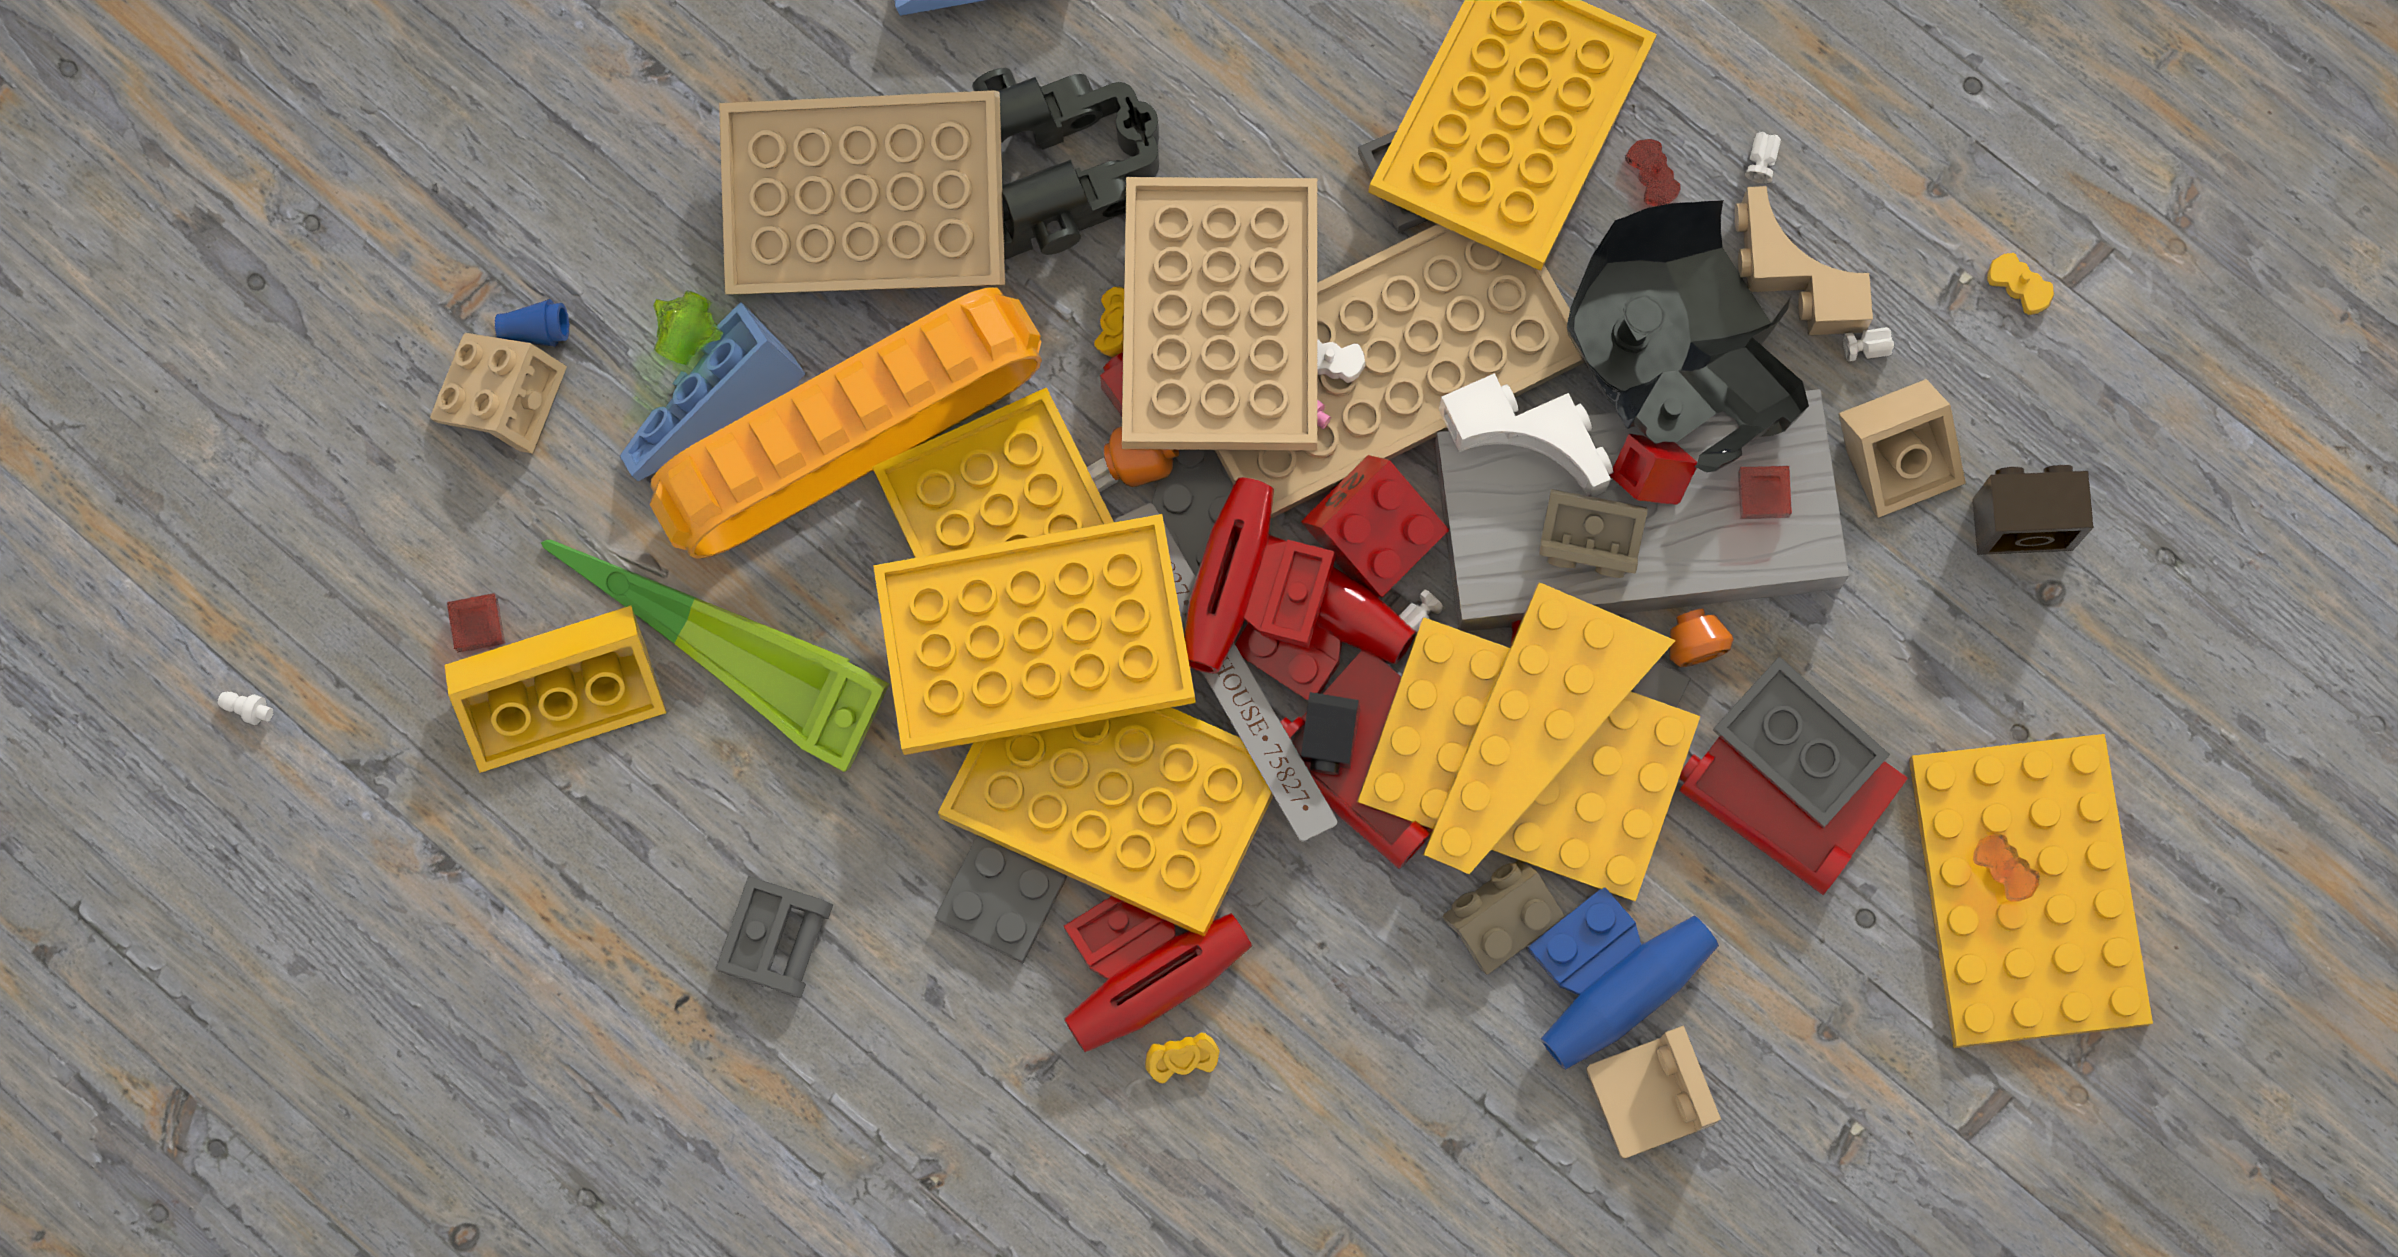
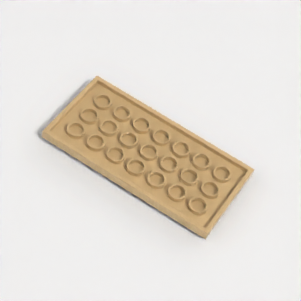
M1436 224L1317 282V339L1322 344L1333 342L1340 348L1359 344L1365 358V368L1360 376L1350 383L1345 382L1341 378L1331 379L1326 374L1317 375V400L1325 404L1323 412L1331 417L1330 422L1324 429L1317 426V450H1215L1233 485L1237 478L1245 477L1259 480L1273 487L1274 496L1271 518L1278 516L1336 487L1367 455L1390 460L1436 437L1437 432L1448 431L1439 412L1441 397L1495 374L1500 386L1507 384L1512 390L1514 397H1517L1583 364L1584 361L1568 336L1566 328L1570 309L1545 265L1542 271Z

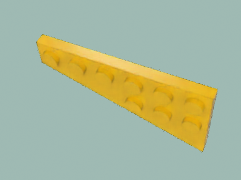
M1537 583L1422 855L1470 874L1676 640L1543 583Z

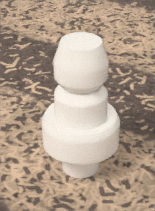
M222 692L218 698V705L222 709L229 712L234 711L236 714L241 715L242 720L246 723L257 725L261 720L268 722L272 718L273 708L266 706L267 703L264 697L255 694L245 697L238 696V694L233 692Z

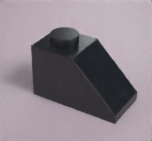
M1313 692L1309 693L1301 757L1303 761L1311 762L1310 770L1339 775L1340 767L1351 769L1360 717L1359 700Z

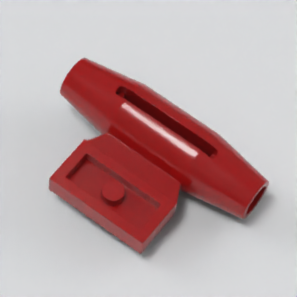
M1245 477L1237 478L1211 529L1188 603L1184 634L1190 668L1201 672L1219 673L1244 621L1248 622L1262 636L1306 648H1309L1335 562V551L1289 539L1284 542L1268 544L1274 489L1259 480Z
M1271 534L1268 536V544L1285 541ZM1333 567L1309 648L1262 636L1249 623L1235 645L1243 659L1308 700L1310 692L1321 694L1338 668L1342 642L1396 665L1410 648L1417 632L1375 593Z
M1110 896L1064 925L1066 933L1089 969L1107 979L1105 983L1066 1016L1064 1021L1082 1050L1088 1052L1140 1030L1208 987L1252 947V944L1232 913L1213 920L1205 937L1191 931L1176 936L1175 924Z

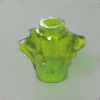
M689 290L685 291L683 297H678L674 300L656 299L653 308L658 321L656 335L658 340L653 349L671 361L688 365L692 356H695L703 346L720 340L723 332L717 327L718 324L713 321L709 310L712 302L706 297Z

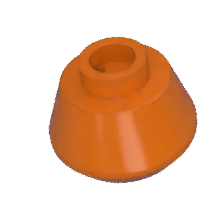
M1696 609L1676 617L1678 625L1670 629V638L1676 641L1670 646L1669 657L1679 667L1693 666L1720 657L1731 650L1734 640L1732 634L1714 614L1706 615L1704 609Z

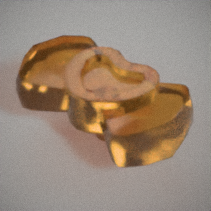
M1991 834L1979 840L1973 853V861L1976 865L1990 868L1993 879L2004 883L2006 899L2012 902H2020L2032 897L2039 886L2040 874L2038 871L2030 868L2027 860L2019 857L2016 848L2009 845L2007 837L2003 834Z

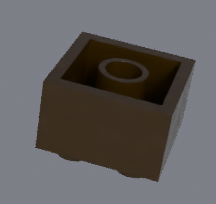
M2071 465L2049 466L2043 469V473H2025L2022 467L1995 470V475L1989 476L1972 499L1977 555L2073 551L2094 528L2088 471H2073V466Z

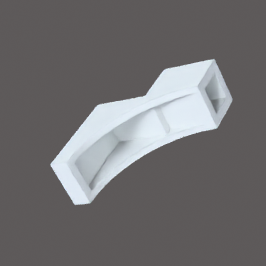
M1495 374L1441 397L1439 412L1459 453L1471 448L1494 444L1528 448L1546 455L1564 467L1581 485L1587 496L1595 497L1607 491L1611 481L1609 475L1614 472L1612 463L1602 446L1599 448L1595 447L1588 433L1592 430L1590 418L1582 404L1574 405L1569 393L1518 416L1514 414L1518 411V405L1512 390L1507 384L1500 386Z

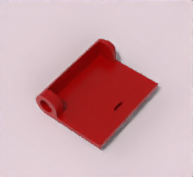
M1361 650L1323 693L1325 695L1359 700L1360 717L1351 769L1340 767L1339 775L1325 774L1310 770L1311 762H1303L1330 809L1396 868L1401 869L1430 838L1433 829L1419 824L1416 820L1411 822L1357 802L1401 676L1381 658ZM1306 713L1302 717H1297L1293 722L1287 717L1280 721L1300 757Z
M1719 736L1702 759L1693 754L1683 767L1679 780L1684 782L1679 792L1820 894L1824 895L1908 777L1884 761L1832 820L1822 828Z

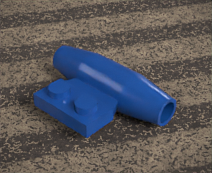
M1606 887L1598 890L1528 946L1530 954L1559 988L1579 995L1541 1037V1042L1556 1062L1565 1070L1613 1044L1679 992L1719 947L1717 940L1698 917L1692 916L1641 945L1636 922Z

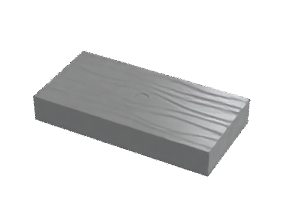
M1821 390L1805 391L1809 407L1785 432L1774 436L1758 437L1742 447V456L1717 471L1706 473L1697 468L1681 502L1677 505L1638 501L1611 478L1607 491L1595 496L1596 498L1647 507L1648 510L1638 555L1636 573L1625 572L1623 578L1601 575L1595 571L1596 566L1577 563L1576 568L1554 566L1547 562L1548 557L1539 555V545L1551 489L1587 496L1577 480L1559 463L1537 451L1514 445H1484L1459 453L1449 431L1437 432L1434 451L1444 524L1449 529L1446 533L1458 630L1467 632L1511 627L1512 622L1523 619L1539 582L1615 615L1841 589L1849 577ZM1723 411L1715 414L1675 443L1698 462L1699 455L1738 429V422ZM1617 412L1588 415L1592 424V430L1588 433L1596 448L1602 446L1605 449L1612 466H1614L1628 434L1644 435L1636 426L1627 429Z

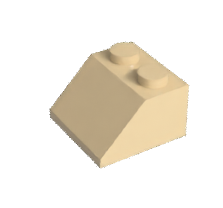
M1927 379L1839 413L1847 454L1872 510L1878 518L1966 484L1951 405Z

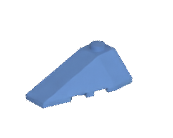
M742 302L707 335L698 348L704 355L689 375L686 372H680L672 383L676 388L670 402L666 407H658L650 413L620 454L629 473L638 482L657 472L671 458L696 442L796 388L799 380L805 375V372L793 355Z

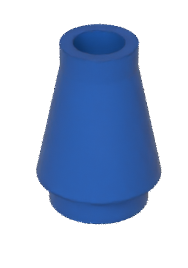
M551 299L508 313L497 314L495 317L496 336L502 339L555 347L558 341H566L569 337L567 309L563 303H554Z

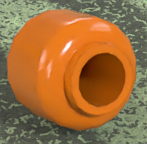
M1122 426L1113 430L1109 443L1104 446V457L1110 474L1115 480L1121 479L1129 487H1138L1168 477L1173 469V458L1179 456V450L1122 449Z

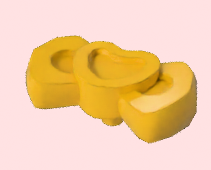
M2015 253L2002 254L1992 260L1987 272V282L1990 286L2005 287L2010 297L2020 299L2025 314H2038L2050 306L2054 296L2053 284L2044 281L2038 273L2031 272L2026 263L2019 262Z
M1121 286L1112 287L1101 298L1105 308L1100 319L1103 331L1094 341V346L1100 353L1109 357H1115L1123 352L1124 287Z
M1201 1032L1195 1037H1185L1180 1041H1168L1164 1045L1152 1044L1146 1053L1145 1068L1150 1076L1159 1083L1167 1082L1174 1073L1187 1075L1195 1068L1210 1073L1218 1063L1220 1050L1211 1036Z

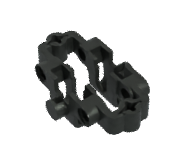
M998 68L982 74L972 84L974 91L995 90L1000 92L1001 143L1017 133L1033 131L1036 144H1040L1042 150L1064 142L1065 136L1084 130L1097 123L1101 118L1117 113L1116 130L1118 145L1124 153L1132 156L1123 161L1113 160L1082 172L1080 168L1075 169L1071 160L1003 185L1004 260L1032 250V238H1036L1041 253L1044 255L1057 254L1073 247L1081 239L1079 231L1126 213V177H1155L1158 173L1159 124L1157 113L1148 103L1138 101L1134 90L1126 83L1115 82L1093 90L1085 74H1074L1040 87L1036 77L1016 83L1013 73L1009 68ZM1130 113L1135 125H1138L1141 131L1145 130V145L1140 133L1137 134L1134 128H1130ZM1011 219L1010 232H1008L1004 222ZM1052 221H1058L1062 230L1049 235L1047 225Z

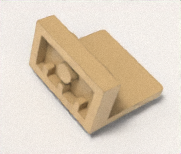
M465 333L456 349L455 356L441 391L438 394L430 418L439 424L489 432L516 450L533 454L567 366L531 343Z
M1684 1025L1665 1032L1659 1039L1592 1063L1586 1069L1619 1155L1623 1159L1709 1128L1721 1120Z

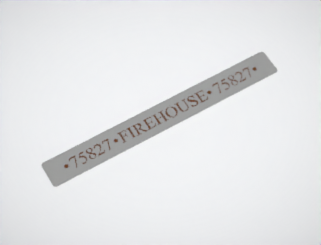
M1148 503L1118 517L1116 522L1159 515L1153 504ZM1164 523L1183 633L1185 634L1188 603L1196 577ZM1233 643L1219 673H1202L1300 841H1306L1335 827L1338 821L1236 645Z

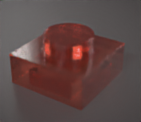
M1789 466L1740 467L1738 471L1740 519L1789 518L1792 514Z
M495 593L447 602L453 645L457 653L505 644L499 602Z

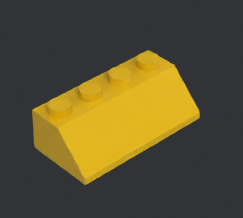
M631 605L444 665L448 696L479 773L666 713L647 647Z

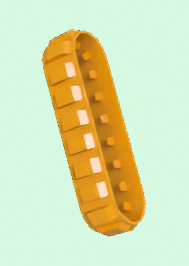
M997 287L983 288L968 293L675 455L659 468L651 479L650 487L653 490L650 507L673 547L687 550L689 555L696 559L707 558L726 552L872 472V466L926 442L1015 391L1029 380L1041 365L1042 359L1039 355L1042 343L1040 340L1041 335L1019 299L1004 296Z

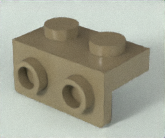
M1551 489L1539 545V555L1548 557L1547 562L1549 564L1563 568H1576L1577 563L1596 566L1595 571L1609 577L1623 578L1625 572L1636 573L1638 555L1648 512L1647 507Z
M1517 860L1514 863H1508L1498 868L1492 874L1491 880L1475 892H1468L1457 898L1452 904V908L1444 913L1442 917L1447 925L1457 932L1480 970L1488 975L1565 918V915L1539 873L1523 861Z

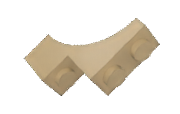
M1767 186L1747 187L1742 202L1735 204V228L1737 232H1744L1745 248L1739 249L1738 269L1740 277H1747L1749 290L1751 292L1805 290V292L1799 293L1798 307L1800 320H1807L1809 335L1863 333L1864 330H1867L1873 320L1869 273L1838 270L1806 255L1790 241L1776 221L1768 199Z

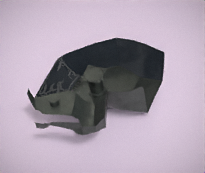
M1724 200L1670 203L1648 207L1615 220L1590 259L1572 302L1566 327L1568 336L1596 384L1618 413L1627 429L1636 426L1654 443L1663 441L1678 442L1717 413L1724 411L1738 422V429L1699 455L1697 465L1694 467L1706 473L1717 471L1742 456V447L1758 437L1774 436L1785 432L1809 407L1803 381L1761 345L1787 312L1791 297L1771 323L1723 249L1721 214Z

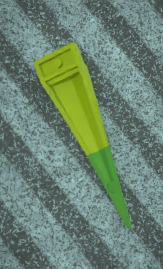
M551 539L541 542L545 550L623 606L631 605L635 615L722 681L802 750L843 772L851 768L886 694L889 683L849 662L850 659Z

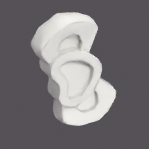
M1317 339V375L1326 374L1331 379L1341 378L1347 383L1356 380L1365 368V358L1359 344L1340 348L1333 342L1322 344Z

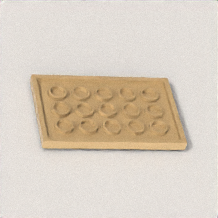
M993 90L719 103L726 295L1005 285L1000 92Z
M1126 177L1122 449L1317 450V178Z

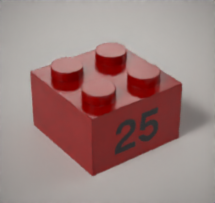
M1367 455L1301 521L1324 549L1335 551V562L1347 576L1379 597H1383L1449 531L1447 526L1390 460Z

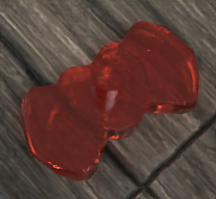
M1653 139L1635 142L1628 149L1625 161L1640 170L1638 175L1639 181L1646 186L1644 202L1651 206L1670 204L1678 197L1681 185L1674 179L1673 170L1667 166V157L1662 153V144Z

